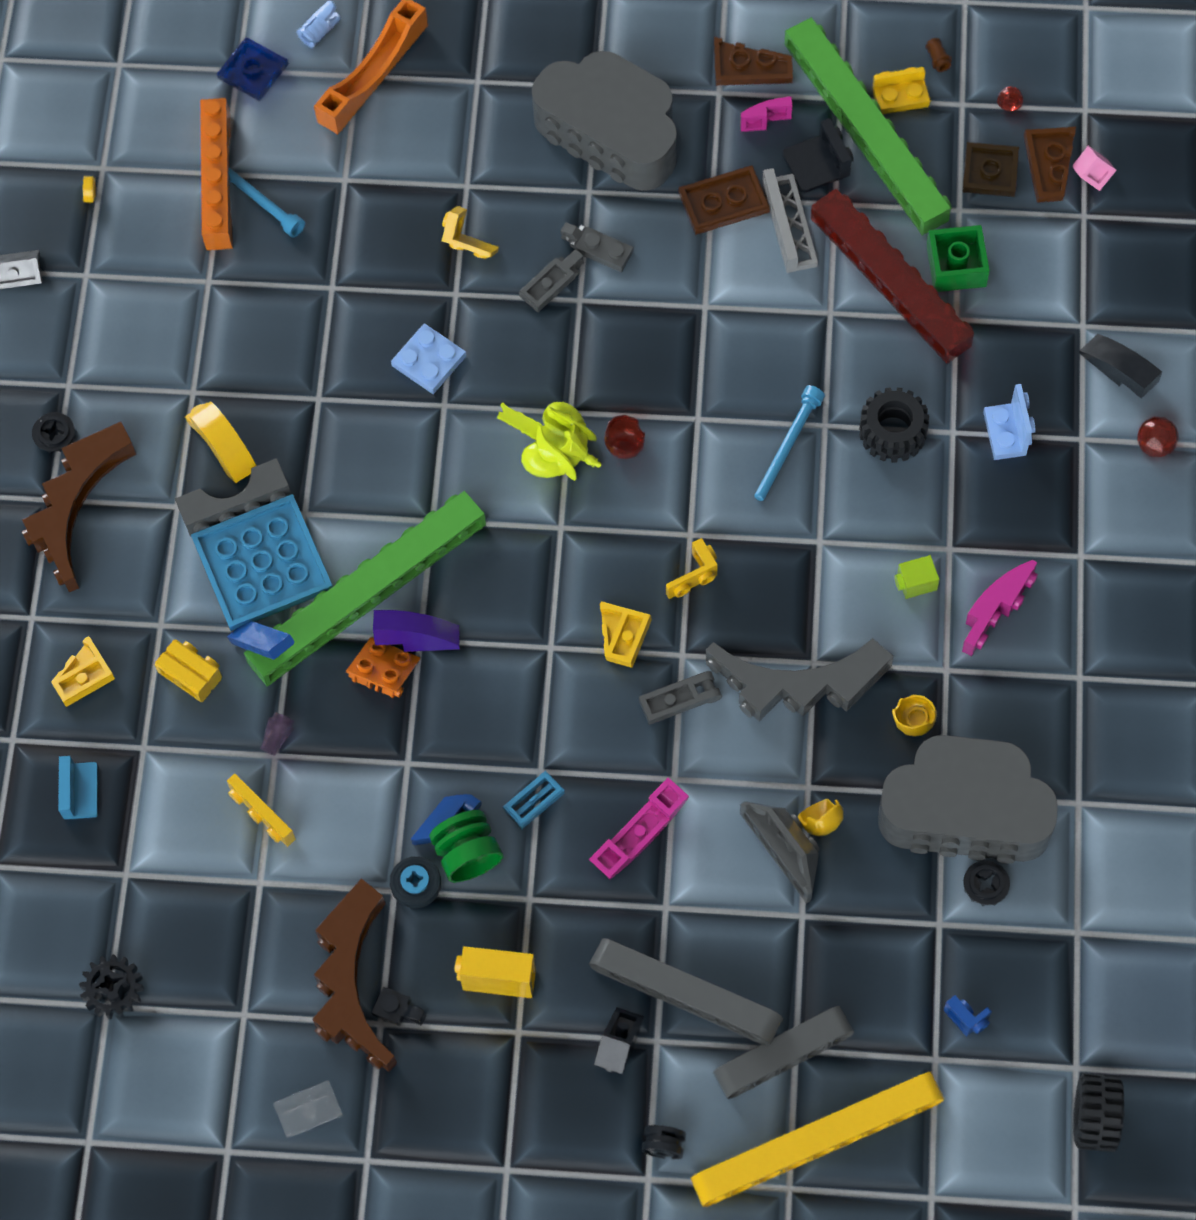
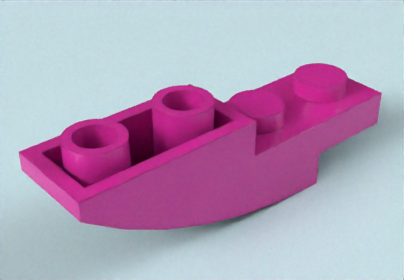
M1028 561L1008 571L989 586L977 599L967 615L965 624L972 627L964 641L962 652L972 656L976 649L982 650L989 637L986 634L989 627L995 628L1002 614L1009 617L1013 609L1019 610L1025 599L1022 593L1026 587L1031 589L1038 577V574L1035 573L1036 561Z

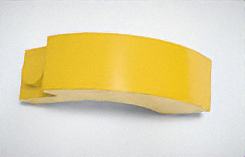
M212 402L195 406L185 416L188 424L209 445L230 479L237 483L251 474V468L257 466L232 425Z

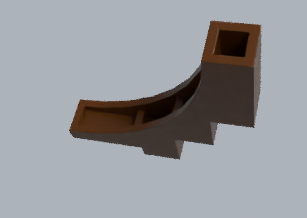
M121 421L61 448L65 455L61 462L66 473L42 483L46 493L41 496L47 508L22 519L26 527L22 534L28 546L34 544L38 553L44 552L49 563L55 562L58 569L54 570L53 573L59 585L65 584L69 593L79 589L71 557L72 533L78 513L88 494L98 482L117 465L136 455L132 442Z
M361 878L315 930L319 938L317 943L328 953L334 951L314 973L318 983L316 987L328 998L331 995L333 996L312 1020L315 1027H317L314 1030L315 1033L324 1041L328 1042L331 1039L338 1044L346 1036L344 1041L355 1051L362 1049L368 1054L366 1059L375 1068L380 1070L383 1067L390 1072L397 1062L394 1055L377 1039L366 1022L360 1006L357 988L358 962L363 942L373 921L386 903L383 895Z

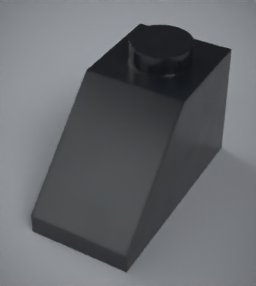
M616 1007L602 1034L594 1065L603 1067L609 1072L623 1074L630 1060L644 1016Z

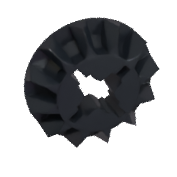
M58 412L47 413L41 416L32 428L34 443L40 450H46L48 453L52 451L61 452V448L71 444L73 437H75V426L72 420L65 414ZM57 426V430L60 433V435H55L54 439L51 441V437L48 433H52Z
M988 860L979 861L972 864L964 875V892L967 893L972 902L975 901L982 906H995L998 902L1005 899L1010 888V879L1006 870L998 863ZM993 875L991 886L994 889L986 888L980 892L981 881L979 879L987 880Z

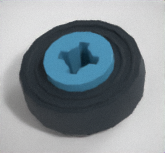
M411 856L401 860L394 867L390 875V889L393 897L400 904L408 908H422L437 898L441 890V876L438 868L430 860Z

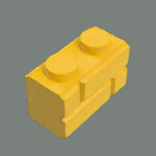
M175 639L155 661L154 665L159 674L198 701L204 702L211 693V690L222 679L218 669L220 665L209 656H206L205 659L197 654L198 650L191 643L185 641L182 644Z

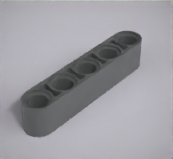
M835 1006L773 1038L769 1046L761 1044L721 1065L713 1073L727 1099H732L844 1041L854 1034V1030L841 1007Z

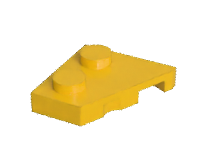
M601 601L600 610L602 613L605 658L609 662L633 668L651 624V615Z
M89 636L82 641L84 646L76 656L72 655L66 662L64 669L59 671L51 681L66 707L115 679Z

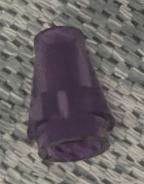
M274 712L272 718H268L260 750L275 756L279 748L293 732L294 728L292 727L295 721Z

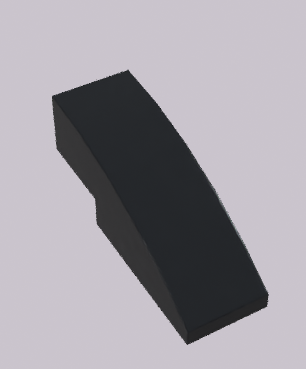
M1100 334L1093 337L1079 351V354L1119 387L1124 384L1141 399L1160 381L1162 371L1135 351Z

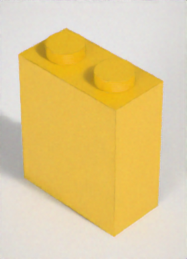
M463 946L462 956L457 955L455 973H457V981H461L463 991L524 998L533 997L536 975L533 954Z

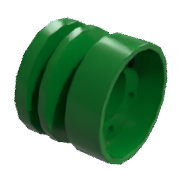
M470 810L452 816L438 824L429 834L431 843L435 846L436 854L443 857L441 865L449 882L457 883L474 879L493 869L504 858L496 838L489 836L491 827L486 823V816L481 810Z

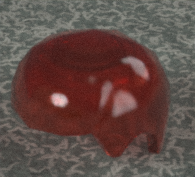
M620 415L615 416L608 422L604 433V443L613 456L620 459H629L636 457L643 450L645 432H642L640 429L639 421L636 418Z
M1154 416L1144 421L1137 433V442L1141 450L1150 457H1163L1172 453L1179 440L1177 427L1171 420L1165 417Z

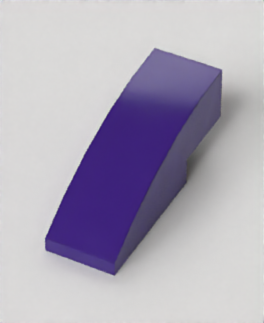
M374 610L373 634L375 645L403 644L404 652L460 649L459 625L444 619L415 612Z

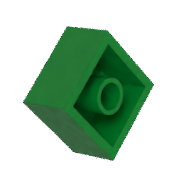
M982 225L928 231L926 248L934 292L987 287L990 270Z

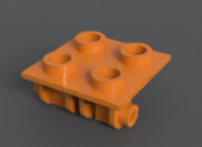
M370 637L350 664L346 673L349 674L348 677L352 678V682L365 685L369 689L375 684L376 692H379L382 688V693L389 695L391 698L395 696L400 698L404 690L401 686L420 661V657L391 645H375L374 638Z

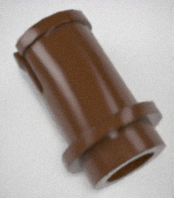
M933 38L929 40L925 47L932 58V67L938 72L948 70L951 67L952 58L946 54L941 39Z

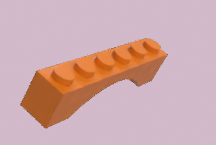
M413 0L400 1L390 13L379 38L360 65L344 80L329 87L314 105L317 123L336 134L342 131L426 29L428 21L425 7Z
M226 98L201 99L202 237L206 250L233 249L229 194L230 111Z

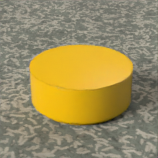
M84 176L83 200L84 202L94 203L96 198L94 176Z

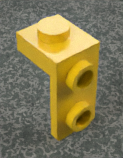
M457 206L445 214L442 226L445 227L442 241L449 243L451 248L472 251L474 256L483 259L490 258L498 253V246L461 234L467 209Z
M702 538L692 542V555L700 568L667 583L666 595L668 599L675 596L682 597L691 588L699 584L706 585L717 576V563L715 561L717 556L712 546H706Z

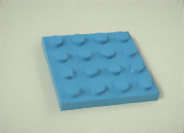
M293 494L191 534L230 631L236 630L249 621L256 622L313 599L322 591H328L333 587Z

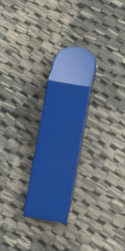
M470 794L444 797L412 836V844L415 846L431 843L429 834L438 824L463 811L479 810L482 802Z

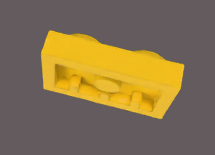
M909 67L901 71H885L874 75L872 90L882 114L929 107L930 99L925 83L924 67Z

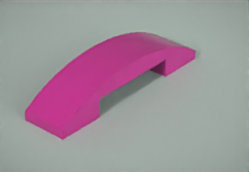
M667 778L648 797L649 801L612 840L608 839L589 859L609 879H612L629 865L661 833L688 800L689 796L670 778Z

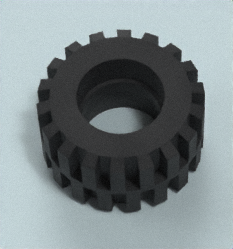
M891 387L885 388L884 393L880 390L875 392L874 398L870 396L866 400V405H863L859 427L860 440H863L864 448L866 450L870 448V454L873 457L879 455L881 461H886V458L891 459V463H897L898 458H901L902 461L909 460V454L914 457L925 444L929 426L928 408L926 404L922 405V399L919 396L914 398V392L910 390L905 393L902 392L903 388L897 387L896 391H892ZM886 418H898L903 420L909 428L902 432H890L884 429L880 422Z
M1082 1073L1077 1083L1074 1103L1073 1136L1077 1149L1115 1152L1120 1144L1124 1119V1086L1120 1076Z

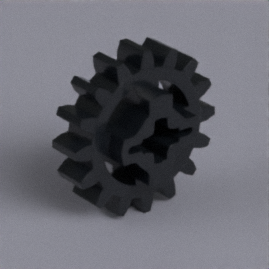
M112 954L110 961H106L101 956L99 965L91 962L90 967L92 971L90 973L83 971L82 973L86 982L79 983V987L85 991L80 994V997L83 1001H88L85 1006L89 1011L95 1008L94 1013L97 1017H100L105 1012L106 1017L111 1020L113 1013L117 1012L120 1018L124 1017V1009L127 1008L131 1012L134 1011L131 1005L133 1001L141 1002L137 992L144 991L143 985L138 983L143 980V976L141 973H136L138 968L134 963L128 966L129 961L126 957H123L118 962L115 954ZM112 970H120L125 972L126 974H117L114 973ZM115 983L114 990L109 991V984ZM97 1000H107L110 1001L111 1004H103Z

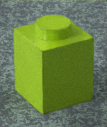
M931 555L900 563L897 574L894 575L898 591L903 590L905 599L937 591L939 577Z

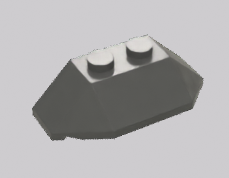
M746 801L740 804V815L805 903H809L812 899L819 857L818 851H820L815 840L811 836L806 837L801 830L803 826L795 814L790 815L785 808Z

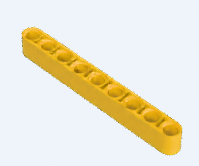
M926 1072L705 1169L692 1176L690 1180L702 1206L707 1207L928 1110L945 1099L932 1072Z

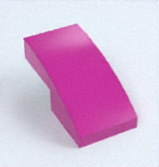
M791 96L771 99L742 112L741 132L767 130V121L791 119Z

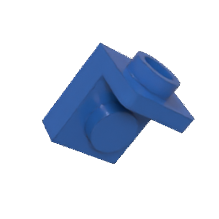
M956 995L946 1002L943 1009L966 1037L973 1031L979 1034L990 1024L988 1019L992 1011L988 1007L974 1017L971 1006L963 999L960 1001Z

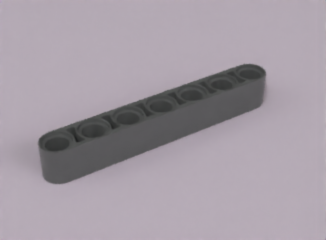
M602 938L589 963V966L600 974L763 1045L769 1046L783 1019L781 1015L767 1007L606 938Z

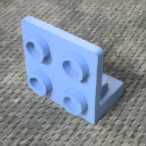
M1021 384L1015 385L1011 404L984 407L983 413L994 460L1026 456L1028 446L1032 445L1031 434L1035 433L1034 418L1028 415L1027 409L1030 407L1029 396L1027 392L1023 393Z

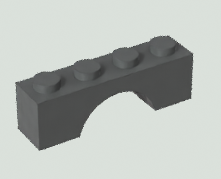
M276 458L251 468V478L248 485L242 492L233 497L215 498L206 494L202 489H197L175 498V501L191 537V534L289 496L291 492Z

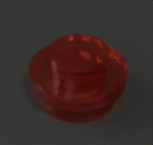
M1006 87L998 94L997 103L1004 110L1015 111L1022 107L1023 96L1016 87Z

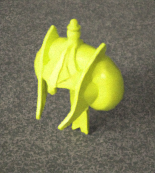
M565 402L549 404L543 412L542 420L545 425L543 426L523 413L511 409L504 403L500 404L503 412L498 413L497 419L536 440L526 446L521 455V462L525 470L530 474L541 478H551L566 474L569 478L576 481L577 476L574 467L580 461L585 462L587 465H592V467H601V462H598V458H595L594 455L588 453L587 447L588 440L596 441L597 437L586 427L582 415L572 405Z

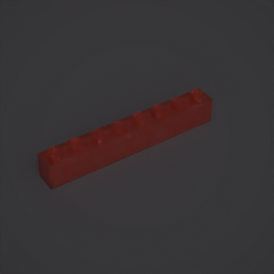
M835 188L812 205L811 220L946 364L972 346L974 337L972 327L956 315L954 308L939 297L937 290L932 285H927L921 278L919 271L914 266L910 267L904 260L902 253L897 248H892L887 242L885 235L880 230L876 231L868 217L863 212L859 213L846 194L842 195Z

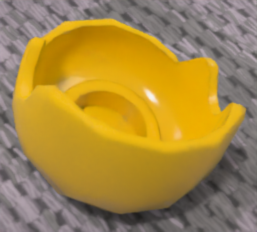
M921 695L900 698L896 708L892 709L897 728L909 736L916 737L926 734L932 729L937 719V711L933 702Z
M824 799L803 810L798 815L803 828L814 836H825L835 831L843 821V808L838 800H834L836 804L834 805L829 799Z

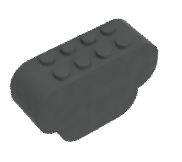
M598 51L589 54L580 64L571 61L554 62L544 68L532 85L534 123L539 133L546 137L551 144L565 148L573 157L582 158L594 169L602 170L609 174L616 182H623L636 190L647 191L656 189L672 174L676 166V127L672 121V92L663 80L609 51Z
M938 735L927 739L920 745L913 765L900 766L887 776L879 805L878 825L881 834L889 843L896 847L911 849L910 851L913 853L939 852L944 857H955L957 854L967 855L972 860L993 858L997 859L1000 863L1011 864L1015 861H1031L1044 853L1056 825L1058 804L1053 790L1046 783L1030 778L1031 766L1029 759L1016 745L1002 741Z

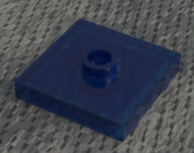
M245 37L217 72V77L221 81L260 101L289 63L288 59Z

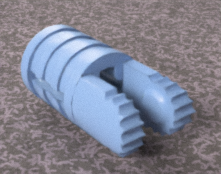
M327 1L297 30L298 37L308 47L313 48L340 21L339 13L335 12L336 6L334 2Z

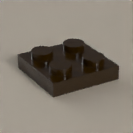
M967 142L962 192L1015 197L1019 147Z

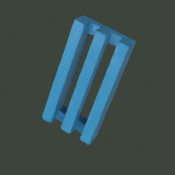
M545 770L503 806V810L523 829L565 794V792ZM545 781L549 783L515 812L513 808ZM552 789H555V791H554L553 793H551L547 798H545L540 804H538V805H537L533 810H531L527 815H525L523 818H521V816H522L525 812H527L532 806H534L538 801H540V800H541L545 795H547Z

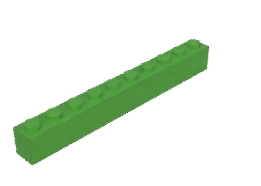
M811 17L785 30V47L923 236L929 230H934L949 222L950 201L937 190L934 179L926 175L921 161L910 153L905 139L899 138L891 120L886 119L881 113L878 102L875 99L872 100L867 94L864 83L861 80L858 81L853 75L850 64L842 60L837 46L834 43H830L826 38L823 27L820 24L817 25Z
M465 491L459 495L451 496L444 506L437 511L429 512L417 526H411L406 529L394 543L390 542L384 545L379 554L372 559L368 558L361 562L357 570L350 575L342 576L330 590L322 591L314 598L311 604L305 608L297 609L289 620L273 627V629L290 634L295 641L294 645L275 660L247 650L244 652L247 663L268 687L486 525L485 513Z

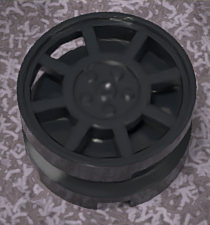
M663 1125L645 1126L644 1136H646V1142L642 1143V1153L665 1159V1157H671L672 1160L682 1159L684 1149L681 1146L686 1140L685 1131Z

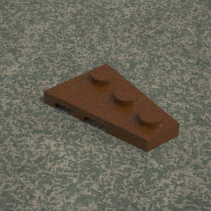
M714 37L716 86L793 83L792 56L766 49L755 50L747 48L745 44L738 42L730 44L723 42L722 38Z
M1076 127L1025 130L1023 136L1037 203L1063 201Z

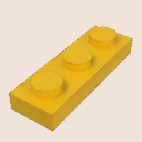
M235 773L227 780L230 788L228 792L230 797L238 805L243 802L249 808L247 811L249 816L257 824L262 821L268 827L266 832L276 843L282 841L288 847L296 840L292 829Z

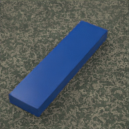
M253 621L240 626L227 636L231 644L274 660L295 643L290 634Z

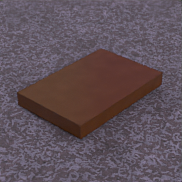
M752 165L678 187V193L695 235L770 213V207Z

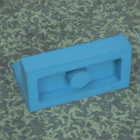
M71 756L59 757V812L64 819L98 816V765L96 762L74 763Z

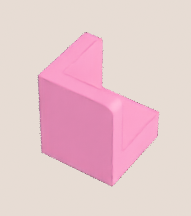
M1090 146L1083 151L1072 165L1073 169L1082 179L1099 191L1116 172L1112 164Z

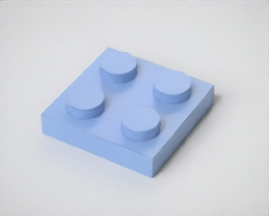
M424 323L391 360V365L434 394L466 358V351Z

